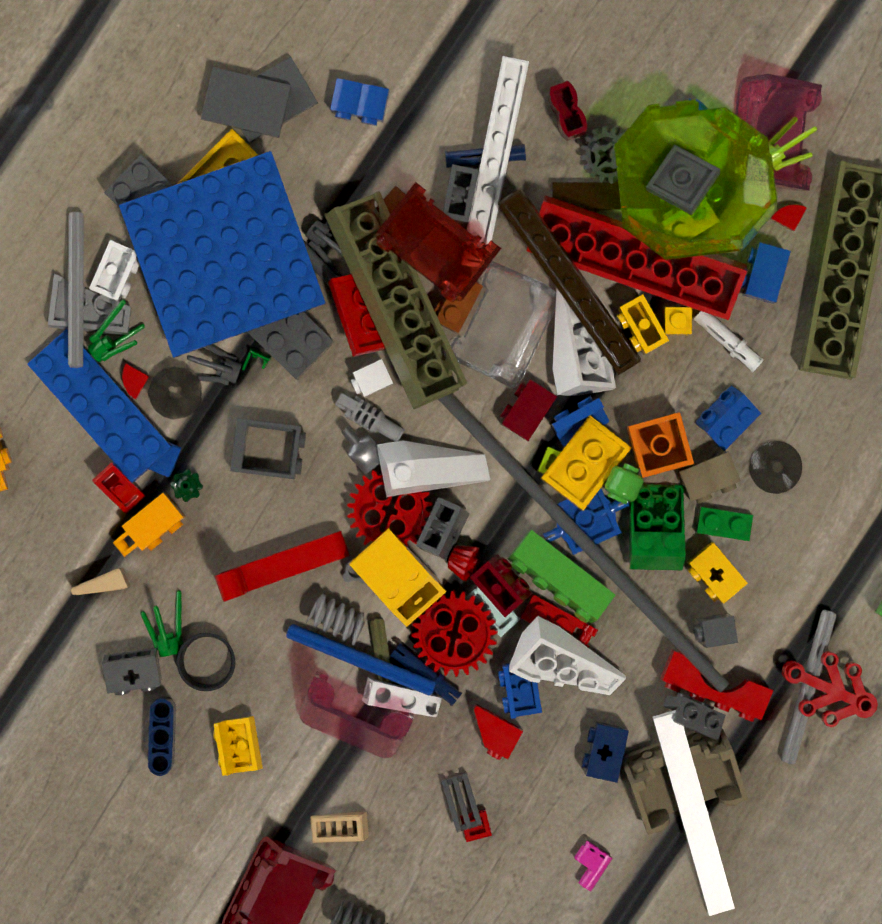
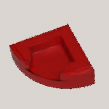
M787 205L776 211L770 219L794 232L807 207Z
M125 364L122 373L123 384L128 394L137 400L149 376Z

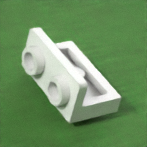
M110 240L89 289L118 302L121 297L126 299L132 285L128 283L131 273L137 274L140 267L135 250Z

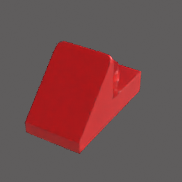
M110 463L92 480L125 514L145 497L144 493L134 483H131L114 463Z

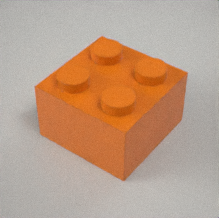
M680 412L626 426L635 462L639 469L638 473L642 478L694 464Z

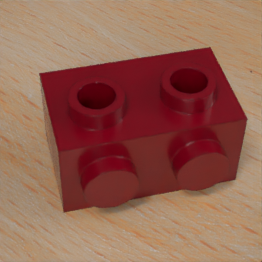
M498 554L487 561L470 577L504 617L508 616L533 594L529 590L528 583L513 572L509 561Z

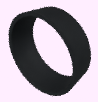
M200 633L190 637L181 646L177 656V669L183 681L191 688L199 691H213L224 686L232 677L235 669V655L230 644L222 637L212 633ZM202 637L219 639L227 646L231 654V667L228 674L221 681L214 684H201L194 681L188 675L184 666V655L187 648L192 642Z

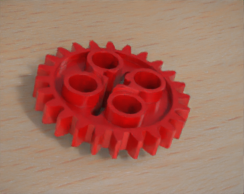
M372 470L373 478L371 480L366 476L362 477L365 483L363 486L355 484V487L359 490L358 494L350 493V496L355 499V503L347 504L349 508L354 509V512L348 514L347 517L355 518L356 521L350 525V528L358 527L360 529L356 537L366 536L364 545L370 541L374 542L384 533L379 530L386 514L382 507L384 505L388 506L392 499V496L383 501L376 498L375 489L379 485H384L382 473L378 476L374 470ZM416 492L403 494L411 495L414 498L415 504L410 510L401 508L399 501L403 495H398L394 505L397 514L390 515L385 531L390 527L393 520L399 519L405 524V530L396 536L407 547V541L409 540L417 544L415 535H421V527L426 525L425 517H429L431 512L426 511V507L433 505V503L425 502L424 500L430 493ZM369 510H376L380 514V521L376 525H369L365 521V514Z
M455 590L451 591L448 598L444 593L439 601H435L432 606L425 610V613L418 617L421 622H413L412 626L419 629V631L411 635L414 638H419V641L413 647L422 648L418 657L427 656L428 659L425 665L428 666L433 662L435 664L434 672H437L442 667L444 668V676H447L450 669L454 671L455 677H458L460 669H463L464 673L469 675L470 666L477 671L479 670L478 661L487 663L488 660L484 655L485 653L493 655L494 651L489 645L497 644V640L491 638V635L498 633V629L491 628V625L496 623V619H488L487 616L492 610L487 609L483 611L484 600L478 604L474 603L475 594L470 599H466V592L464 590L460 597H456ZM460 610L462 615L458 633L462 634V636L458 635L453 655L449 656L448 650L452 634L448 633V631H452L457 611ZM441 611L449 612L452 616V621L448 624L441 623L438 620V613ZM466 617H473L477 620L478 627L469 630L464 626L463 620ZM442 637L446 641V647L441 650L436 649L432 644V639ZM461 643L470 644L472 653L462 655L458 651V645Z

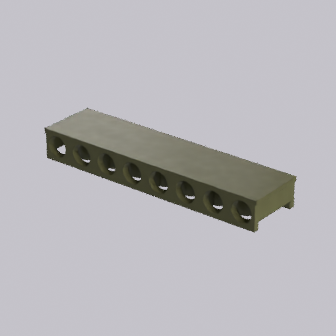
M846 161L837 162L800 371L849 380L856 378L882 237V169L846 163Z
M380 191L341 207H335L330 212L324 214L413 410L452 394L466 385V378ZM374 200L377 202L380 212L377 211ZM386 225L390 230L391 237L386 231ZM397 250L401 254L402 261L399 259L397 255ZM408 274H409V275L411 276V278H412L413 286H412V284H411L410 281H409ZM419 298H420V299L422 300V302H423L424 310H423V308H422L421 305H420ZM430 322L433 324L435 328V334L431 329ZM441 346L444 348L446 352V358L442 353ZM452 371L456 374L458 383L455 381Z

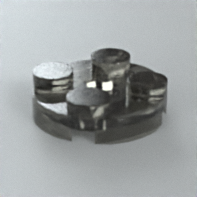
M178 366L168 367L160 370L153 377L148 388V396L151 405L161 416L173 420L185 418L192 415L199 408L202 400V384L198 376L190 369ZM172 386L174 388L181 387L180 395L182 397L180 399L176 397L172 399L170 397V388Z

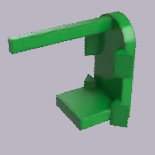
M250 348L242 370H245L251 353L253 354L252 357L263 359L262 369L266 368L272 356Z

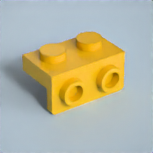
M254 716L227 719L214 723L213 735L217 742L218 764L223 776L263 769Z

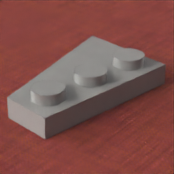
M54 274L48 327L68 329V281ZM83 286V331L96 332L120 302L102 294L94 293ZM124 305L103 333L129 335L131 307Z

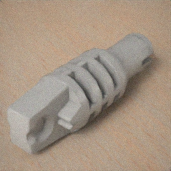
M341 393L335 403L337 407L346 412L344 414L346 418L371 433H376L377 431L392 441L397 442L405 429L386 419L384 412L357 396L352 399Z

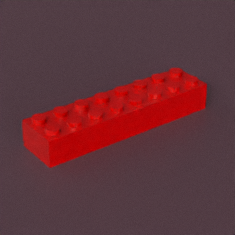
M545 195L539 214L578 269L726 320L730 319L747 273V264ZM527 246V250H526V251L532 253L531 250H530V249L528 248V246Z

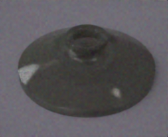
M770 441L762 444L754 451L750 459L749 471L753 482L761 490L780 494L789 491L798 483L802 474V460L799 453L790 444L782 441ZM779 462L782 465L780 472H774L772 468L774 463Z

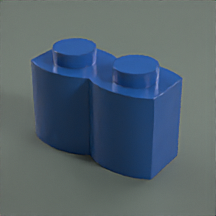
M337 78L330 110L336 113V118L351 120V116L362 118L361 123L377 126V122H384L390 90Z

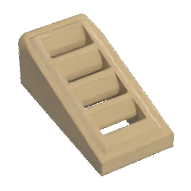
M120 567L73 587L71 592L72 595L122 590L130 587L123 568Z
M367 812L311 816L313 843L365 841L369 837ZM332 821H336L337 834L333 835ZM343 821H347L348 834H344ZM354 821L357 822V833H355ZM321 822H325L326 835L323 836Z

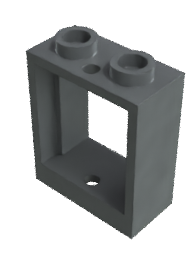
M237 418L230 471L295 479L296 474L301 475L303 459L298 458L299 448H304L306 432H301V426ZM249 427L294 432L289 472L244 466Z

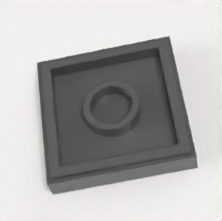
M674 144L647 184L646 191L693 215L721 172L716 166Z

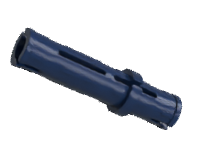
M525 144L512 145L508 162L526 161ZM484 148L445 151L446 168L452 167V164L458 166L480 165L482 157L475 156H482Z
M400 643L396 649L404 656L394 650L390 657H393L410 672L434 681L436 683L434 691L447 701L450 706H453L457 700L449 695V693L458 699L462 692H459L444 679L445 676L443 674L438 675Z

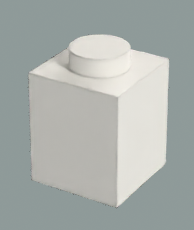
M382 359L353 372L355 378L351 380L356 393H363L364 397L393 384Z

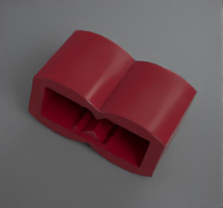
M565 81L550 87L548 100L552 111L558 116L557 124L562 137L569 141L585 135L587 120L583 111L577 106L578 96L574 86L569 81Z

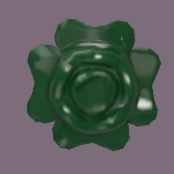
M187 469L181 474L174 475L175 481L171 482L170 486L174 490L175 498L179 499L182 497L184 502H188L191 498H198L200 496L198 490L203 489V484L199 481L198 473L192 474Z

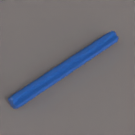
M295 624L290 625L286 634L288 639L430 696L435 689L436 683L430 679Z

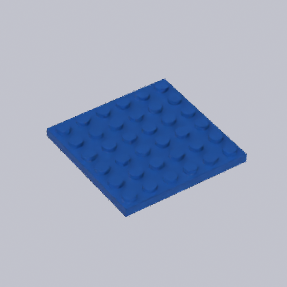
M272 151L119 205L173 358L326 304Z

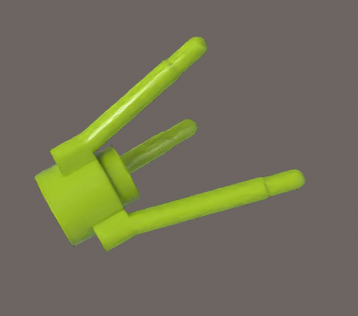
M793 117L769 142L761 146L762 151L758 153V156L768 171L774 168L777 172L785 166L811 158L813 154L809 152L782 161L786 158L785 151L816 132L817 127L810 128L782 147L778 144L773 146L797 122L798 118Z

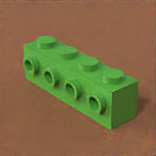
M533 530L525 534L508 557V560L512 562L511 566L521 574H528L533 578L532 582L542 590L547 589L554 595L553 598L556 602L565 607L568 605L575 611V616L585 623L597 621L615 597L613 592Z

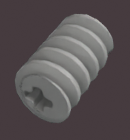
M322 594L316 600L306 623L311 618H314V627L323 622V631L326 632L330 627H333V636L342 631V640L346 641L352 636V645L354 646L365 624L364 613L361 612L354 617V608H350L345 613L344 603L335 608V599L332 598L326 604V595Z

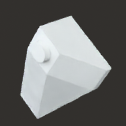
M557 289L553 351V374L557 395L580 396L615 389L616 384L612 365Z
M409 441L377 444L387 497L490 481L485 454Z
M539 616L522 632L509 665V672L530 682L539 683L540 680L554 682V686L563 687L564 684L578 686L582 691L611 695L626 679L622 672L561 627Z

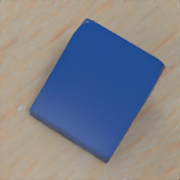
M170 442L168 443L173 448L149 468V470L166 477H170L182 448Z

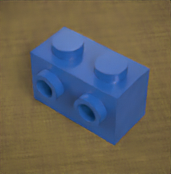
M761 242L756 244V248L751 247L747 259L751 266L749 273H746L741 287L744 289L742 295L771 304L776 303L791 251Z

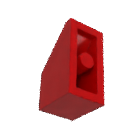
M475 704L474 712L484 747L488 748L486 753L498 760H501L502 757L509 759L523 733V729Z

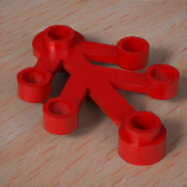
M826 651L821 656V663L826 667L831 683L805 672L804 667L796 661L785 663L782 668V676L785 680L793 684L803 682L827 693L811 700H802L798 705V710L802 715L810 717L814 715L817 709L840 700L849 703V705L836 711L826 710L822 714V722L828 727H835L839 720L852 715L868 718L876 712L878 706L877 699L873 694L865 691L860 677L862 668L859 664L849 662L844 667L845 675L851 680L854 690L853 694L845 690L837 667L839 658L831 651ZM829 655L833 656L831 664L826 663V658ZM852 666H856L857 671L854 675H850L849 669ZM798 669V670H799L798 676L795 677V678H792V676H791L792 670ZM864 701H868V708L862 710L861 704ZM805 704L811 705L810 711H803ZM833 714V722L827 723V716Z

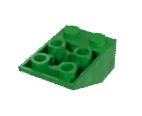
M643 484L637 499L630 502L629 569L682 571L686 557L683 485Z

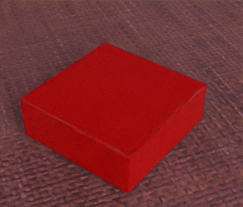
M486 809L479 810L482 821L481 826L464 830L466 842L492 836ZM473 812L468 813L470 822H474ZM460 815L461 823L464 825L463 815Z

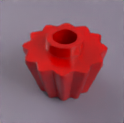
M457 545L449 557L448 568L461 580L466 581L471 573L474 574L480 564V559H478L480 548Z

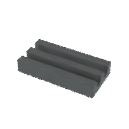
M467 773L448 780H442L457 833L481 826L482 821ZM464 781L475 817L474 822H470L459 782ZM454 784L465 821L464 825H460L449 785Z

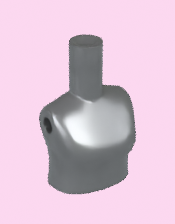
M350 426L341 431L351 444L347 455L361 468L365 475L380 464L377 445L369 435L359 438Z

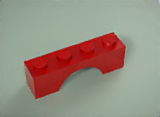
M673 649L670 652L660 678L666 682L664 687L680 692L682 688L689 691V696L693 699L704 702L705 698L715 702L714 707L729 712L730 708L740 711L739 717L751 722L754 721V718L762 720L773 693L772 689L746 678L738 686L719 692L704 682L699 670L682 653Z

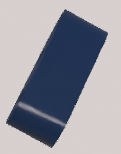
M166 696L159 697L152 703L149 714L148 768L151 773L157 776L166 775L173 767L175 758L176 704L170 697ZM166 703L170 708L169 715H159L156 711L157 704ZM163 729L167 731L169 740L165 743L159 742L155 737L157 730ZM155 757H165L168 761V767L165 769L157 768L154 763Z

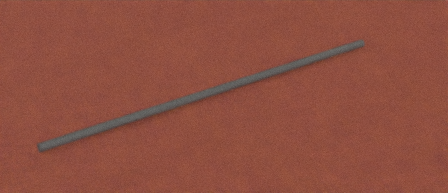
M304 242L314 271L329 286L328 282L338 276ZM449 394L438 399L719 692L723 691L729 685V682L453 395Z

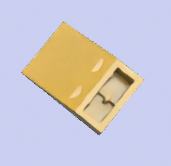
M389 528L349 563L353 570L406 627L446 593L439 579Z

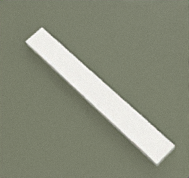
M507 56L502 57L459 267L483 272L486 270L499 208L498 202L501 199L529 61Z
M676 710L653 716L652 718L709 916L735 909L685 730L683 726L674 723L673 719Z

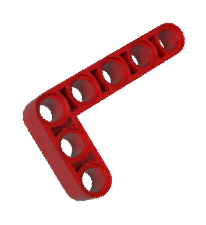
M338 531L224 571L214 577L222 600L225 602L245 595L249 591L346 558L350 554L342 531Z

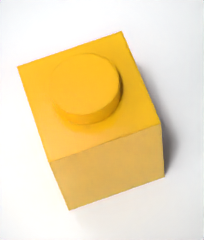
M663 308L662 329L665 334L691 335L692 308Z

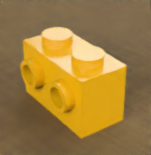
M643 294L618 308L620 314L616 315L622 328H628L633 337L629 340L636 352L641 351L645 355L669 341Z

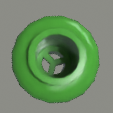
M626 463L623 468L619 466L613 467L604 486L605 490L609 492L607 496L626 505L628 501H635L644 483L643 478L638 475L639 469Z

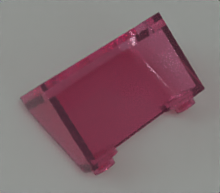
M773 74L748 76L742 79L737 92L728 176L731 182L796 191L810 190L812 173L808 165L800 164V161L785 166L777 172L774 168L768 171L761 162V156H758V153L762 151L761 146L769 142L793 117L798 118L797 122L773 146L778 144L782 147L804 133L806 113L814 111L821 103V84ZM803 140L785 151L786 158L782 161L802 155Z
M316 671L300 708L299 715L302 722L311 728L381 758L394 756L410 729L414 713L403 711L390 713L383 716L379 726L331 706L336 693L333 686L327 682L329 676Z

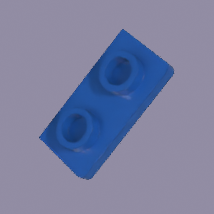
M730 386L720 394L719 398L709 409L701 414L695 424L705 431L719 448L725 451L755 421L761 412L742 392Z
M590 396L577 404L579 409L569 413L567 409L554 416L556 422L552 423L551 426L562 446L565 447L589 415L602 425L609 422L603 410L604 406L599 398L593 400Z
M510 663L502 664L503 671H498L500 687L506 686L507 697L502 698L504 713H510L511 719L518 716L542 713L538 683L530 682L509 672Z

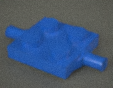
M602 489L597 492L584 511H581L567 499L557 503L595 544H599L621 533L616 522L615 512L629 507L628 502L627 505L621 504L619 506L618 504L621 502L617 500L610 502L604 496ZM557 523L556 528L543 533L544 538L554 534L545 539L548 543L562 537L567 542L573 555L583 551Z

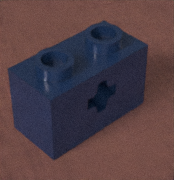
M597 721L595 727H590L587 742L591 743L589 753H584L581 768L585 769L586 776L618 783L629 733L627 728ZM604 745H607L608 750L611 752L610 754H605L604 758H601V754L597 750L603 749Z

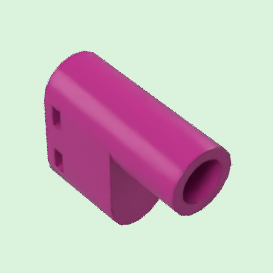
M586 841L584 845L582 844L574 856V859L587 867L578 883L585 889L592 891L613 859L609 854L589 841Z

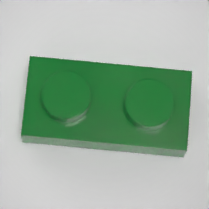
M700 507L696 533L750 541L754 515Z

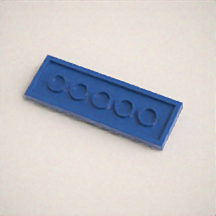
M65 329L27 363L131 483H134L173 448L84 347L83 367H69L68 329Z

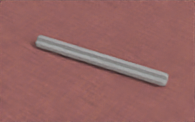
M81 212L69 213L68 365L71 368L83 367L84 216Z
M828 610L821 612L805 672L818 678L823 666L821 656L827 651L836 619V613ZM803 682L781 756V760L788 764L796 763L808 717L799 712L798 705L804 699H813L816 688ZM805 704L803 707L804 712H808L811 709L810 704Z

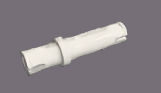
M700 311L693 319L730 351L729 355L731 357L739 359L751 372H754L764 359L746 345L747 341L744 339L740 340L713 315Z

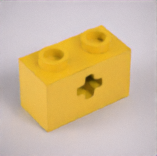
M714 542L707 544L687 561L690 566L687 571L697 582L702 580L708 588L704 591L714 603L719 600L724 604L748 584ZM712 568L715 570H721V572H719L718 574L720 577L719 580H710V577L712 575L710 570Z

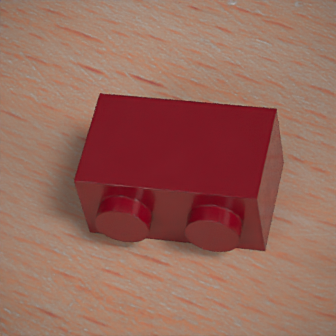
M531 379L527 384L523 381L514 393L518 397L513 406L507 404L500 415V418L503 419L501 425L527 442L557 398L556 395Z

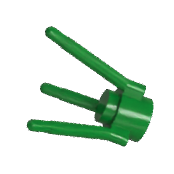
M121 300L96 333L89 337L92 343L87 346L88 350L98 362H105L112 356L137 345V341L133 340L116 348L117 345L145 328L144 324H140L130 330L129 335H122L114 341L108 335L101 336L126 304L125 300Z
M180 590L176 592L175 636L173 632H165L157 605L153 607L160 633L157 636L144 611L140 613L153 641L154 648L158 650L159 657L178 654L180 650L179 645L183 644L181 635L182 592Z

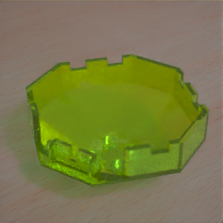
M695 99L676 101V105L661 107L660 103L651 104L644 109L614 144L623 228L665 260L743 251L777 211V192L768 138L726 107L699 110V102ZM674 144L716 166L721 172L693 215L646 191L647 184Z

